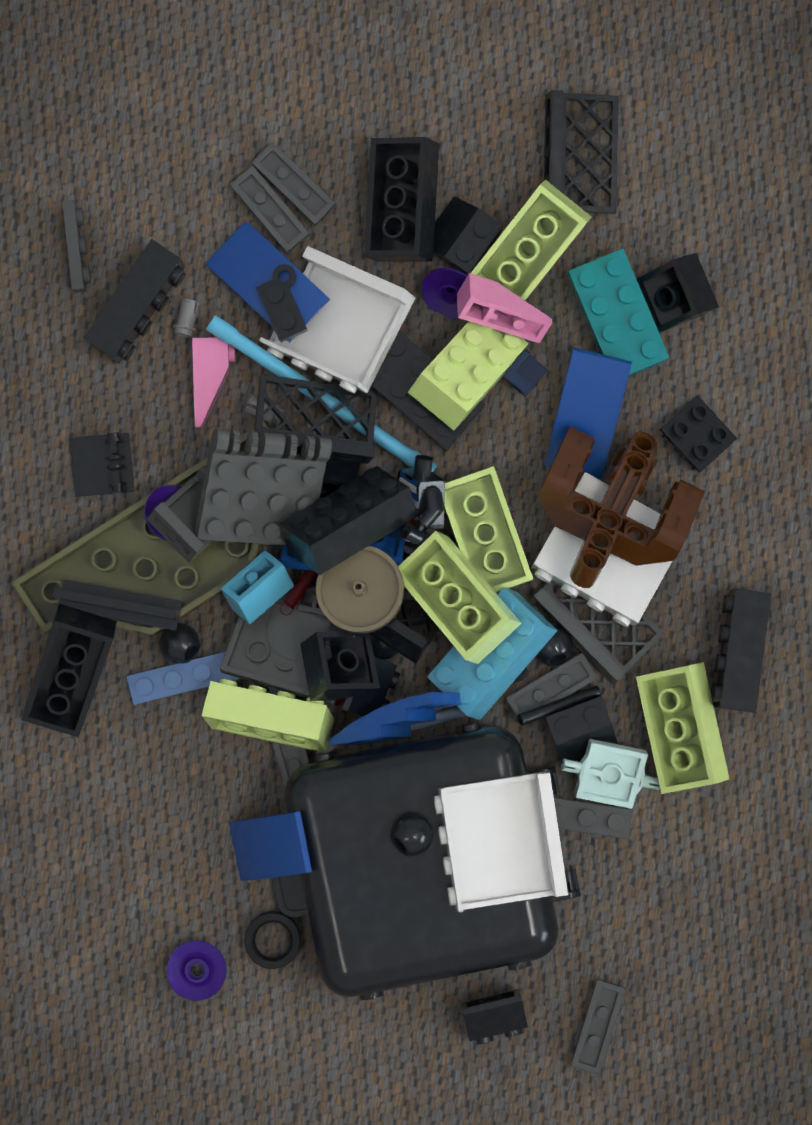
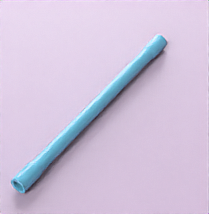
M217 315L214 316L207 326V331L226 344L232 345L276 376L310 381L239 333L235 327ZM297 389L310 399H314L307 389ZM329 393L321 397L331 411L342 404L341 401ZM346 406L335 413V416L348 425L356 419ZM359 422L352 426L366 436V431ZM375 425L373 441L402 460L409 468H414L415 456L422 454L410 449ZM432 462L431 472H434L435 468L437 467V465L434 462Z

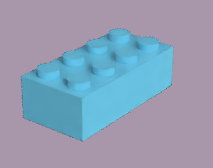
M506 587L500 591L498 596L522 624L479 664L465 660L453 646L427 676L442 692L460 693L461 705L456 706L468 717L478 720L483 718L558 631L519 593Z

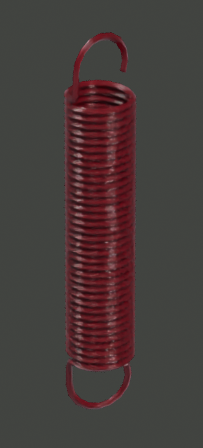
M305 570L284 600V603L292 611L289 614H284L281 610L283 603L280 606V612L283 615L288 616L293 612L300 599L318 574L315 571Z

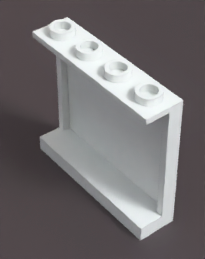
M307 246L302 257L309 263L303 274L330 298V301L306 325L308 331L296 336L290 343L288 341L281 343L275 330L270 340L261 337L259 341L268 347L267 352L280 360L284 356L292 359L290 362L292 365L304 371L308 367L315 369V375L328 382H331L332 378L341 381L339 386L355 394L357 389L368 393L415 297L402 287Z
M585 472L575 491L601 503L609 485ZM633 500L626 516L655 529L660 514ZM554 526L531 569L536 571L534 575L547 583H550L551 580L562 586L561 591L571 597L576 598L579 595L588 600L587 605L602 613L603 610H606L613 614L612 619L625 627L629 625L636 626L672 561L635 566L610 553L595 584L590 588H582L573 583L570 578V571L583 540Z
M549 772L438 788L439 795L434 796L436 814H442L443 826H438L440 843L441 845L446 844L448 854L447 857H443L445 875H451L452 887L447 888L450 906L455 905L458 912H463L465 909L548 896L559 897L568 895Z

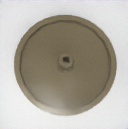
M368 546L325 573L318 574L316 597L322 612L335 626L351 633H369L384 627L397 615L404 599V581L400 569L388 554L378 548Z

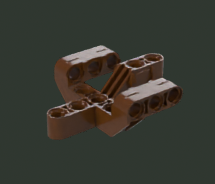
M569 426L538 496L555 527L583 540L570 571L571 580L579 587L590 588L595 584L610 553L635 566L674 561L688 536L705 491L681 479L679 482L675 481L655 529L626 516L635 496L640 498L643 494L646 481L655 465L653 456L657 449V442L649 433L636 432L629 444L623 445L619 449L612 463L614 468L610 470L605 479L610 485L601 503L574 491L584 470L583 467L592 452V447L595 443L593 441L594 437Z

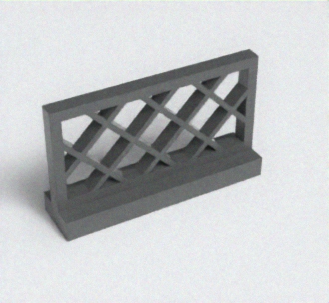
M553 580L543 586L529 600L554 626L562 627L569 633L573 646L580 653L584 654L586 659L611 685L618 682L665 634L643 613L641 621L636 626H647L655 635L648 642H636V626L630 625L631 642H615V625L621 624L612 619L614 615L610 613V621L594 620V609L589 607V620H578L573 615V604H587L588 600L573 599L571 596H569V599H557L549 590L556 583ZM562 603H569V610ZM594 625H610V641H599L594 636ZM605 646H610V652ZM615 646H631V659L624 666L615 658ZM636 646H642V648L636 653Z

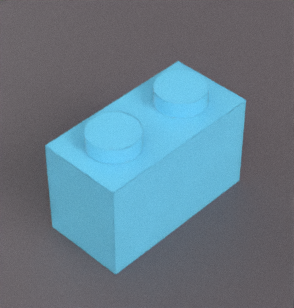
M265 550L226 583L221 590L232 610L247 623L251 624L293 588L294 584L284 565Z

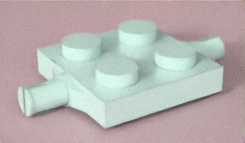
M589 739L585 755L580 762L564 758L561 764V771L577 773L578 775L574 790L576 798L632 809L636 795L642 787L660 789L658 778L645 775L644 768L648 753L643 749Z

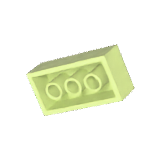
M544 180L471 274L496 281L526 301L592 216L547 180Z
M469 321L419 375L408 393L452 430H455L509 370L529 343L521 337Z
M494 466L445 483L444 509L457 547L491 588L498 593L504 587L512 588L532 581L533 576Z
M435 531L398 566L405 588L467 661L479 664L522 624L447 535Z
M704 662L637 676V685L661 794L729 780Z
M220 679L219 683L210 681L202 712V717L211 729L322 753L327 751L334 723V717L327 705H324V701H310V697H307L306 701L295 699V695L283 691H278L277 695L266 693L265 688L255 685H249L248 689L237 687L236 682L226 679Z

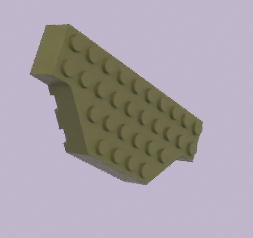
M263 421L262 427L268 428L266 423ZM248 432L241 435L239 452H244ZM208 457L163 486L176 485L183 487L203 466L206 467ZM149 494L19 577L12 584L43 633L47 634L52 626L60 601L59 598L53 597L54 588L62 589L63 580L183 601L180 614L181 619L222 593L221 588L258 557L261 544L213 541L188 563L168 541L156 536L148 527L144 516V507L148 497L151 495ZM111 619L117 621L116 627L150 635H156L164 630V628Z

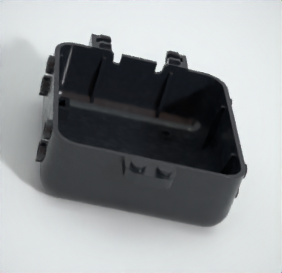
M479 722L461 725L462 731L339 756H333V751L320 753L314 756V761L300 765L291 774L286 783L285 802L288 813L298 811L301 813L312 872L274 877L273 881L278 906L284 915L288 917L309 916L320 975L328 989L343 997L359 996L360 1000H372L383 996V992L386 990L504 966H507L508 970H520L532 966L531 961L546 956L553 949L558 938V922L553 902L581 896L576 869L565 871L566 882H568L570 888L566 896L541 897L465 909L463 912H458L455 905L450 906L447 888L452 887L451 875H445L443 857H447L448 854L446 844L441 845L438 826H443L442 814H436L434 796L439 795L438 788L540 772L550 773L553 794L560 793L555 766L527 772L523 750L517 738L503 727L496 725L480 727ZM406 814L421 815L428 820L432 828V844L427 851L417 856L403 855L396 849L390 839L392 825L398 818Z

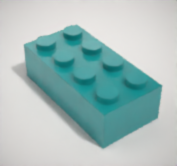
M623 248L568 271L567 278L599 354L632 361L629 377L662 364L669 359L667 350Z

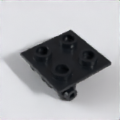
M698 395L659 429L663 433L662 437H666L675 446L674 450L678 449L681 454L679 456H684L692 466L691 469L693 471L696 469L699 473L737 439Z
M119 432L107 433V435L70 438L75 497L134 492L129 433L119 434Z

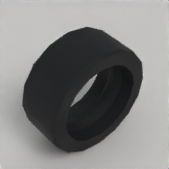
M269 911L260 914L252 920L246 930L244 944L247 954L254 963L262 968L277 969L285 967L295 959L300 950L302 937L299 926L293 918L284 915L282 912ZM271 922L283 925L288 930L291 938L290 947L287 952L275 958L263 955L258 950L255 942L256 933L259 928Z

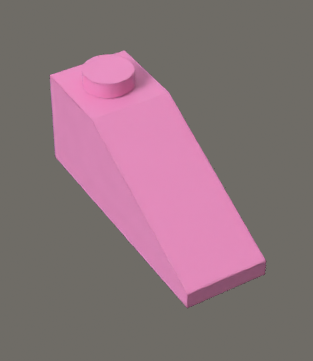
M469 273L457 293L458 318L537 343L541 342L552 324V318L498 282Z
M217 337L192 338L194 418L196 429H203L228 376L230 362H236L235 347L226 344Z

